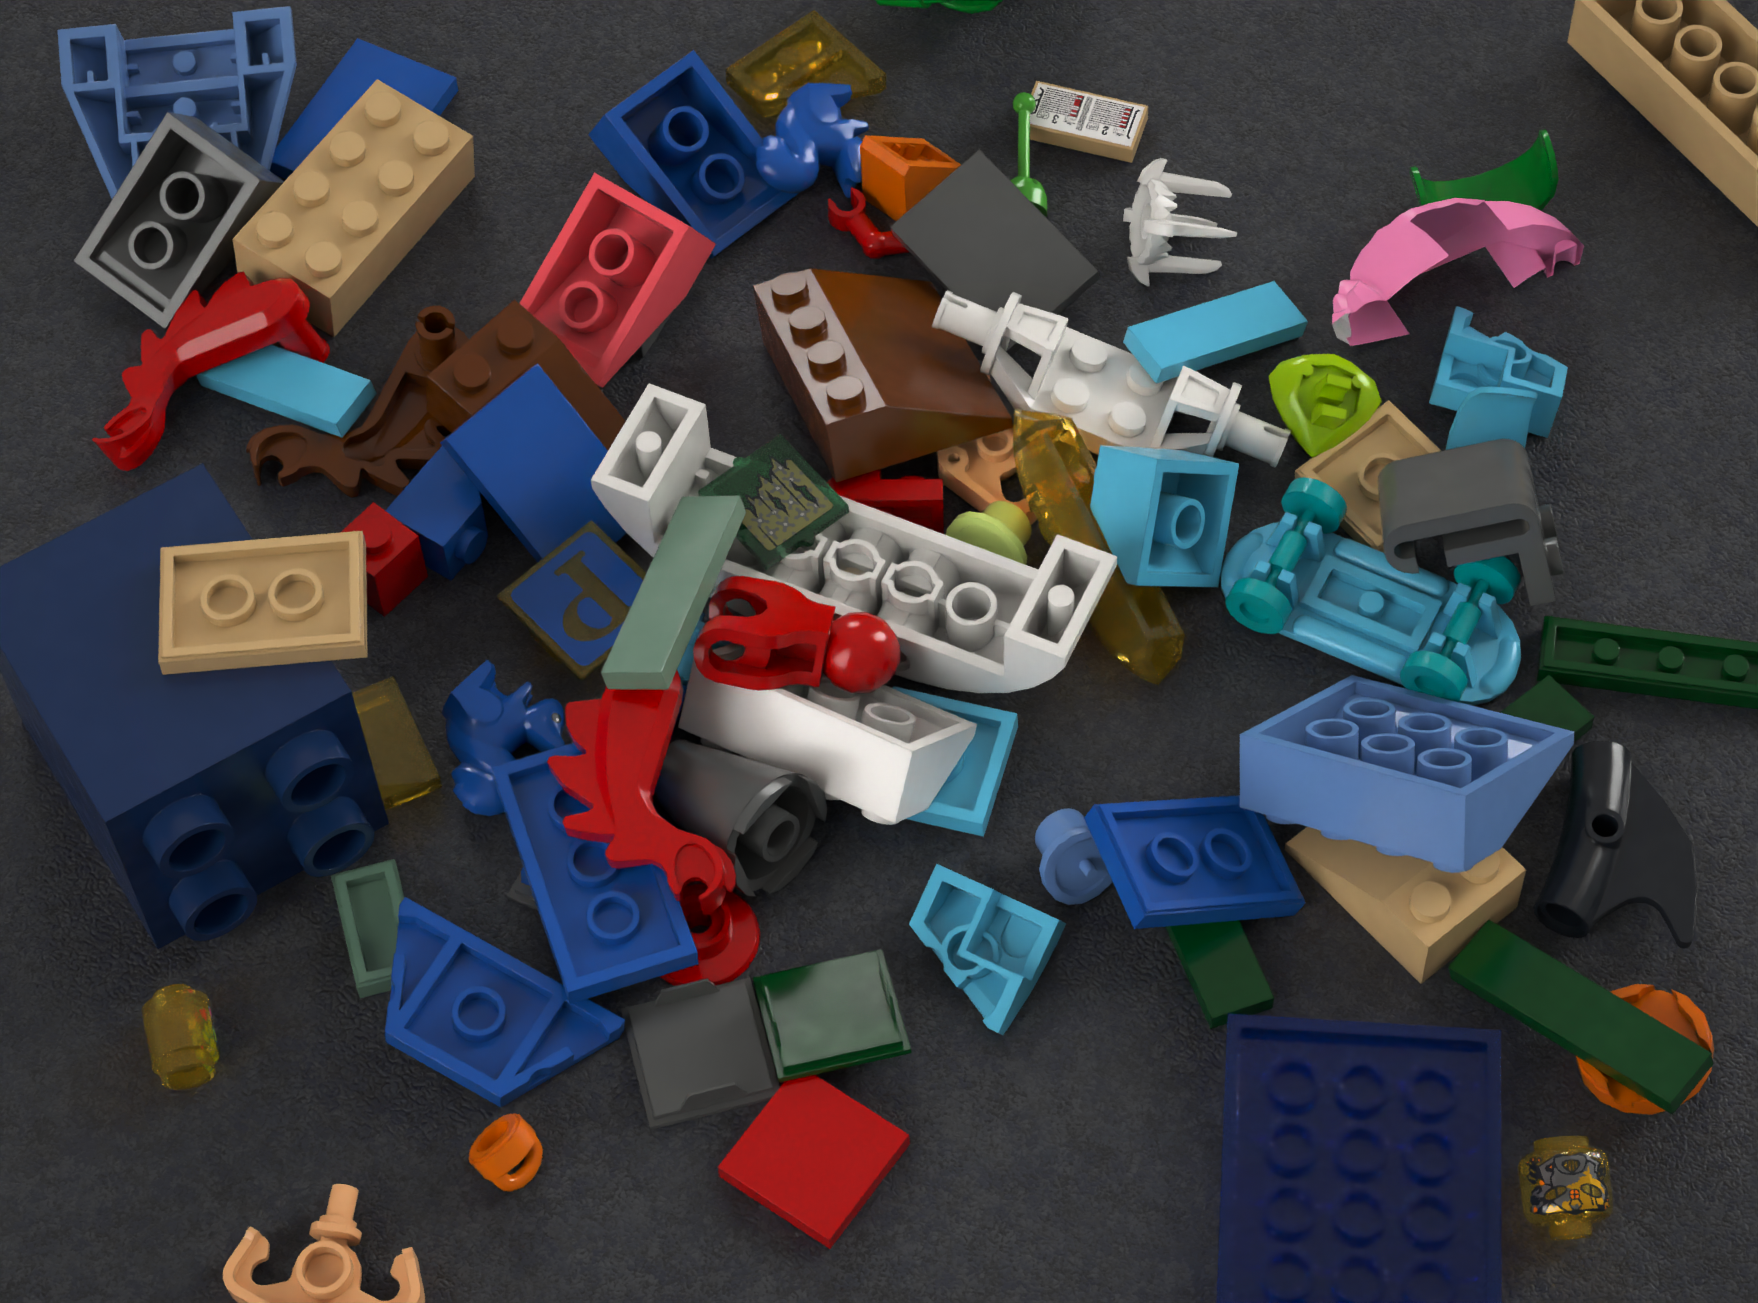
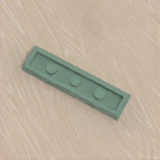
M740 495L681 497L602 668L601 675L607 689L667 690L746 514Z

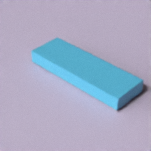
M1272 281L1129 326L1123 343L1157 384L1178 377L1183 366L1197 371L1301 337L1304 334L1308 321L1276 282Z
M274 345L266 346L196 375L200 385L341 438H343L377 394L369 379Z

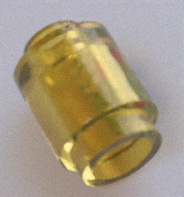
M184 984L169 985L157 990L153 994V998L148 1000L141 1010L153 1072L161 1076L162 1084L166 1088L174 1090L191 1089L209 1082L216 1074L215 1064L218 1062L220 1055L207 995L201 991L193 990L190 986Z

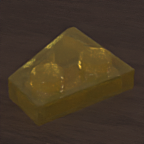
M815 10L725 69L727 85L763 118L780 114L784 107L787 106V100L790 95L807 83L850 85L852 90L850 99L878 94L886 89V73Z

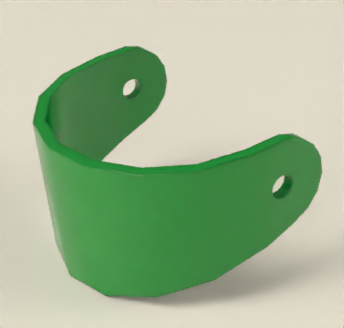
M1546 129L1539 130L1538 137L1533 146L1521 156L1496 169L1476 176L1451 181H1430L1421 178L1417 166L1410 167L1409 171L1420 206L1452 198H1464L1485 201H1510L1532 206L1542 211L1554 197L1559 181L1555 153Z

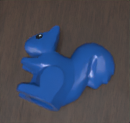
M807 83L790 95L787 100V106L784 107L777 118L775 125L776 136L769 135L764 137L762 146L756 147L757 170L771 187L786 193H800L815 183L818 177L819 164L832 167L844 195L847 198L851 197V187L856 188V185L862 181L860 155L862 141L858 135L867 132L869 129V125L865 121L842 119L840 108L852 96L851 86L847 84Z
M489 660L482 663L450 693L442 709V714L446 719V737L449 747L461 762L451 773L455 782L453 792L462 802L464 808L474 814L485 816L498 815L504 812L494 782L492 767L516 760L512 754L525 743L533 746L540 752L565 745L562 739L565 714L559 701L553 698L544 699L529 707L533 697L530 694L533 685L528 681L519 686L510 695H503L496 688L494 681L496 670L494 664Z

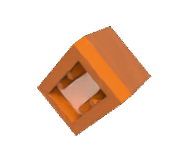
M865 135L860 145L862 193L867 202L895 221L900 219L961 165L922 138Z

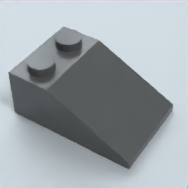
M167 112L74 259V262L163 328L168 329L177 309L194 290L202 294L235 257L233 238L284 181L198 118Z

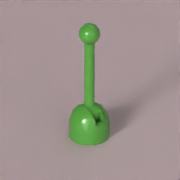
M1022 92L1017 94L1013 100V109L1018 114V176L1010 181L1047 217L1045 189L1038 180L1030 178V114L1035 110L1036 101L1030 93Z

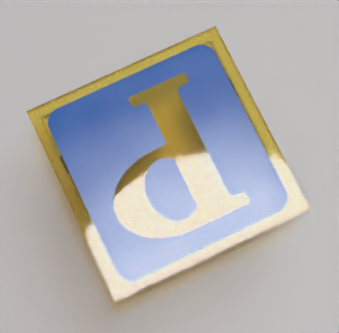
M591 520L501 591L497 598L528 628L531 637L559 664L563 662L583 681L606 662L646 572Z

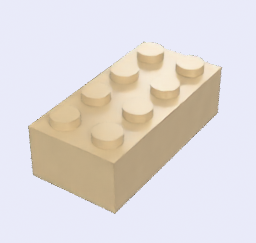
M377 79L233 238L237 273L244 271L254 285L281 277L292 279L309 298L310 309L306 320L335 337L475 177L473 136Z

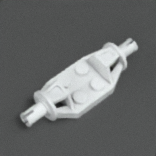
M947 290L945 292L932 327L983 346L982 353L985 354L980 372L988 376L992 375L1025 425L1098 455L1100 445L1184 450L1213 457L1216 449L1222 451L1225 445L1276 468L1291 430L1286 428L1284 430L1240 412L1241 405L1237 404L1236 400L1242 385L1234 382L1230 390L1183 366L1178 377L1156 384L1132 353L1066 327L1068 318L1020 304L1022 296L1020 294L1012 292L1005 307H1000L996 312L954 295L951 291ZM1010 339L1041 356L1033 379L1006 352ZM1174 412L1193 415L1211 421L1206 433L1165 434Z

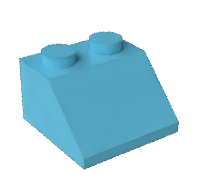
M1100 445L1097 467L1094 472V486L1090 509L1112 554L1117 556V564L1126 583L1136 586H1219L1239 463L1184 450Z

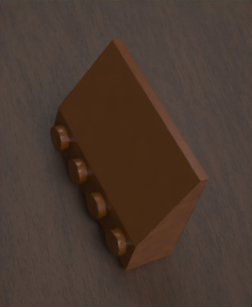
M809 268L796 273H784L773 280L753 285L763 343L836 483L1013 428L1010 414L987 375L980 372L981 365L967 341L959 336L932 327L942 300L932 282Z

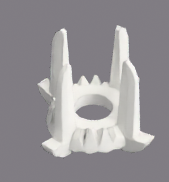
M1164 158L1152 161L1142 170L1137 182H1140V185L1135 194L1132 208H1125L1123 221L1131 222L1129 226V240L1131 242L1132 256L1127 257L1128 267L1136 280L1146 286H1150L1149 273L1207 274L1217 271L1222 266L1221 261L1168 255L1167 252L1172 249L1167 243L1169 237L1228 238L1237 236L1235 231L1218 228L1216 222L1199 217L1170 213V211L1177 208V204L1173 202L1176 199V194L1172 192L1230 198L1232 193L1229 188L1215 181L1163 172L1167 162Z

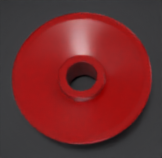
M697 884L684 888L683 899L679 902L689 930L698 925L707 926L709 929L699 934L691 932L698 952V965L659 977L674 986L707 978L715 985H721L735 980L747 970L758 951L760 928L754 911L739 895L733 891L730 893L726 890V896L721 905L712 913L703 915L699 896L708 887L705 884Z

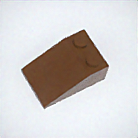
M515 299L427 376L426 410L450 432L455 431L537 363L607 450L610 449L626 422L562 341Z

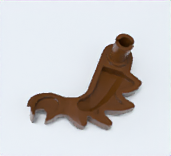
M434 305L426 307L419 312L417 316L419 322L415 323L416 332L404 348L367 420L361 427L345 434L343 438L333 434H321L294 424L265 428L253 435L247 444L246 452L250 453L253 472L258 486L262 484L261 470L263 464L274 460L283 465L282 471L278 473L279 483L282 487L295 483L301 477L315 472L323 473L345 495L351 498L357 497L360 494L362 479H366L371 484L398 496L410 483L409 479L400 469L421 470L442 446L440 442L446 438L444 436L452 433L426 410L427 376L469 340L463 331L455 327L456 323L453 314L445 307Z

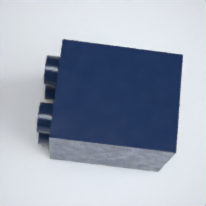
M203 463L0 566V672L23 724L157 949L185 934L188 938L195 941H206L225 935L242 924L251 915L257 904V895L303 870L310 876L324 877L346 869L368 851L374 840V832L389 824L352 692L332 661L162 674L158 663L161 548L253 540Z

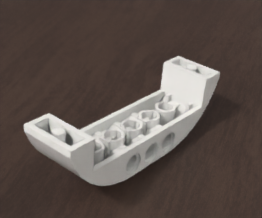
M649 383L593 475L591 485L604 507L625 532L654 558L681 497L740 495L744 507L751 508L754 511L751 504L747 501L745 494L757 497L755 486H760L757 474L770 480V469L711 448L706 404ZM805 487L797 488V489L802 490L803 493H804V495H805L808 499L814 500V499L806 492ZM818 488L833 504L832 509L773 550H767L748 528L741 523L709 597H712L713 591L720 582L731 576H746L781 582L795 588L806 598L816 603L836 606L834 620L847 613L868 612L884 619L897 635L900 645V663L895 675L950 690L974 693H1010L1034 688L1054 678L1065 668L1117 566V556L1057 534L1038 570ZM773 499L777 507L783 508L778 499ZM733 599L727 602V607L746 617L756 615L755 609L746 600Z

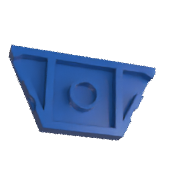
M404 897L400 903L396 951L393 957L391 974V994L385 1025V1041L389 1045L501 1108L617 1040L624 1032L625 1019L589 999L570 1004L564 986L407 897Z

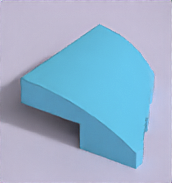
M1456 306L1429 403L1458 411V408L1469 392L1481 386L1505 387L1537 392L1538 395L1533 405L1528 432L1548 438L1562 399L1568 367L1546 354L1529 349L1523 341L1507 332L1489 338L1469 326L1473 312Z
M936 864L909 925L924 945L934 951L943 963L944 971L955 986L962 989L984 1017L982 1021L987 1028L1004 1035L1041 976L1066 923Z

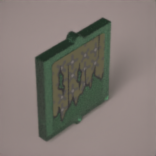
M781 434L745 459L742 457L735 458L732 468L698 491L699 496L740 495L746 514L736 538L766 571L802 545L806 547L812 546L816 535L849 513L848 504Z

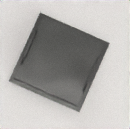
M750 977L721 985H715L708 978L662 989L655 1001L621 1009L622 1018L625 1019V1030L650 1130L770 1101L780 1088Z

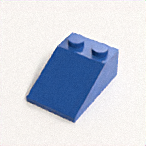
M694 50L604 114L588 134L624 182L644 200L689 225L716 244L709 256L710 259L714 258L799 194L777 190L760 176L756 167V147L762 146L763 139Z

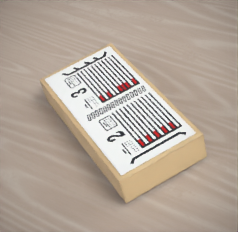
M1036 81L1031 93L1035 98L1036 107L1030 114V140L1125 162H1133L1148 120V106Z

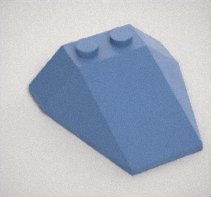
M290 6L232 12L234 29L129 40L123 39L116 24L57 30L61 85L111 199L119 190L167 112L198 118L270 171L297 66L293 17Z

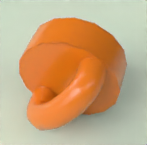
M510 1113L492 1122L476 1138L469 1152V1162L485 1179L490 1180L496 1187L502 1191L511 1192L523 1188L536 1175L542 1162V1144L536 1136L535 1130L520 1114ZM525 1157L521 1167L515 1173L509 1175L508 1172Z

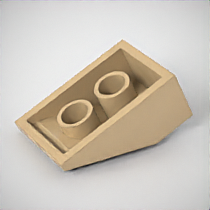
M1306 827L1285 843V851L1420 984L1456 957L1488 920L1497 924L1517 908L1526 869L1503 847L1475 864L1470 870L1451 873L1436 869L1433 866V862L1412 856H1389L1382 854L1376 850V846L1356 840L1329 839L1324 837L1320 830Z

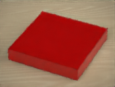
M811 1075L784 1081L719 1164L718 1173L720 1178L831 1249L908 1148L910 1139L909 1134L817 1075Z

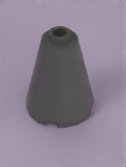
M676 740L669 743L653 795L654 799L683 831L707 838L712 844L724 850L731 859L736 873L735 888L747 896H755L753 891L759 889L769 894L779 891L799 874L813 855L818 841L810 837L815 820L818 818L825 823L827 814L824 791L815 781L807 776L687 740Z

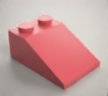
M594 172L519 304L555 334L594 383L603 388L687 296L716 244L689 225Z

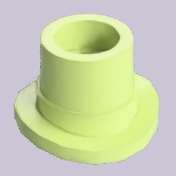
M995 501L989 504L982 513L969 511L959 514L947 528L946 535L1026 565L1027 554L1024 545L1029 540L1032 529L1028 517L1019 507L1010 502Z

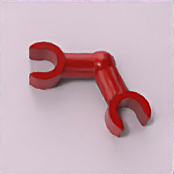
M851 187V205L854 210H840L831 199H828V220L830 224L837 230L850 232L861 245L866 256L871 259H879L886 255L909 253L893 236L891 231L880 232L866 215V198L858 189Z

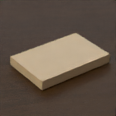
M363 531L161 548L158 663L163 675L368 657L366 542Z

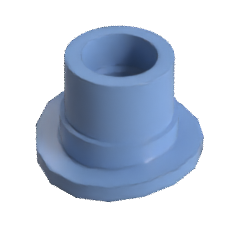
M1067 808L1055 811L1041 822L1035 834V844L1042 854L1039 867L1041 881L1052 897L1064 904L1074 905L1085 903L1100 895L1113 881L1089 831L1084 816L1075 809Z

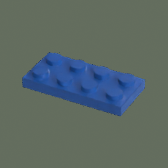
M574 743L492 767L494 782L570 1004L699 964L698 952L682 907L672 894L667 876L661 868L653 864L621 869L612 868L605 856V851L610 843L582 840L567 835L562 822L565 816L583 813L590 810V808L564 791L550 771L547 760L554 755H582L583 753L577 749Z

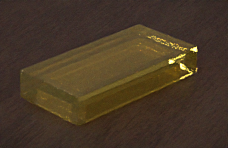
M394 676L352 692L385 810L442 788L440 776Z

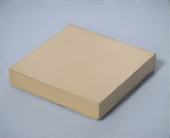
M1388 400L1376 409L1372 417L1353 435L1337 446L1316 457H1312L1296 469L1295 479L1302 477L1313 478L1334 488L1343 497L1347 505V512L1339 526L1356 542L1384 553L1377 484L1379 473L1387 464L1393 461L1439 452L1441 450Z

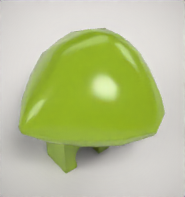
M1309 354L1280 362L1269 375L1272 399L1283 423L1288 430H1291L1290 433L1294 440L1310 457H1316L1334 448L1353 435L1372 417L1382 402L1375 381L1352 362L1335 354Z

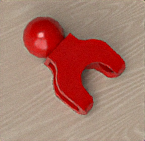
M731 576L720 582L713 591L709 602L710 620L705 623L697 636L693 647V657L697 669L705 678L726 685L757 691L779 689L794 684L819 687L824 673L835 687L851 694H860L875 691L895 675L900 663V645L897 635L888 623L871 613H847L834 620L836 606L816 603L806 598L800 591L784 583L746 576ZM733 599L746 600L755 609L756 615L749 617L734 616L728 610L727 602ZM719 641H729L745 646V651L742 656L735 660H724L713 652L712 645Z

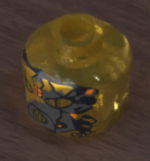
M1559 1136L1534 1141V1151L1523 1156L1518 1166L1525 1219L1534 1226L1549 1227L1550 1240H1575L1592 1237L1591 1224L1609 1218L1614 1208L1609 1161L1606 1153L1601 1149L1589 1146V1139L1586 1136Z

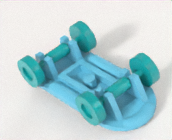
M1302 477L1294 479L1290 483L1281 500L1285 514L1280 522L1271 523L1252 530L1239 539L1225 557L1220 578L1221 591L1226 599V608L1239 623L1253 631L1264 634L1279 633L1401 684L1408 690L1472 706L1488 703L1502 695L1516 678L1521 661L1520 639L1513 622L1498 604H1505L1513 598L1521 582V575L1516 566L1504 556L1457 565L1454 570V577L1458 584L1420 567L1419 573L1414 574L1398 571L1389 564L1383 552L1332 533L1338 529L1347 512L1345 500L1334 488L1326 483L1313 478Z

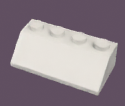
M732 643L714 649L713 652L724 660H735L743 655L745 646ZM693 659L678 728L701 737L700 741L704 746L724 752H735L748 759L803 774L818 784L825 793V799L845 801L862 809L861 813L865 818L876 823L893 825L929 808L972 741L977 724L886 685L871 693L851 694L835 687L824 673L819 687L794 684L779 689L757 691L717 683L705 678L697 669Z

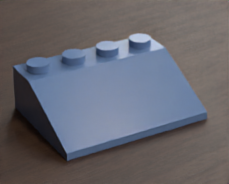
M1351 675L1240 734V807L1265 814L1266 818L1273 823L1300 824L1320 830V833L1329 839H1352L1376 846V850L1385 855H1408L1433 862V866L1440 871L1451 873L1465 872L1502 848L1574 745V731Z

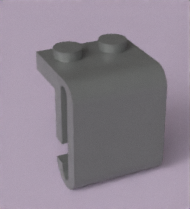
M1497 439L1396 460L1387 464L1381 470L1377 484L1385 557L1393 568L1404 573H1419L1416 540L1442 535L1448 567L1519 553L1530 606L1556 601L1552 576L1564 574L1558 545L1554 514L1551 503L1541 506L1538 504L1528 454L1520 443L1511 439Z

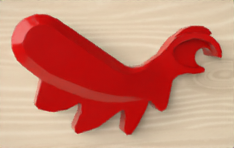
M244 271L238 272L225 281L213 294L209 303L206 302L197 290L192 291L177 309L162 339H159L151 329H147L142 333V365L128 367L122 373V380L131 396V401L126 408L115 415L103 427L110 435V438H93L92 441L120 470L129 471L135 469L148 459L158 445L164 433L166 406L175 390L182 386L189 378L276 342L285 350L324 363L330 353V346L306 320L310 309L309 298L297 283L290 278L281 277L254 285Z
M676 670L667 690L607 689L606 686L601 699L568 702L565 707L566 726L577 749L583 754L578 756L554 755L548 758L547 763L550 771L564 791L590 808V810L565 816L562 822L567 835L582 840L610 843L605 851V856L612 868L621 869L653 864L661 868L667 876L669 888L676 901L683 899V890L689 883L694 881L705 883L708 888L699 896L703 915H708L715 911L726 896V890L732 893L736 884V873L731 859L723 849L712 844L707 838L679 830L657 814L652 804L653 795L682 703L683 687L678 671Z

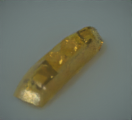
M1014 409L1013 453L1016 472L1025 501L1030 512H1034L1038 519L1039 529L1044 539L1052 545L1058 534L1112 554L1090 509L1094 486V472L1097 465L1073 419L1050 412ZM1117 564L1088 624L1104 648L1122 666L1138 677L1159 685L1180 660L1185 634L1160 586H1136L1126 583Z

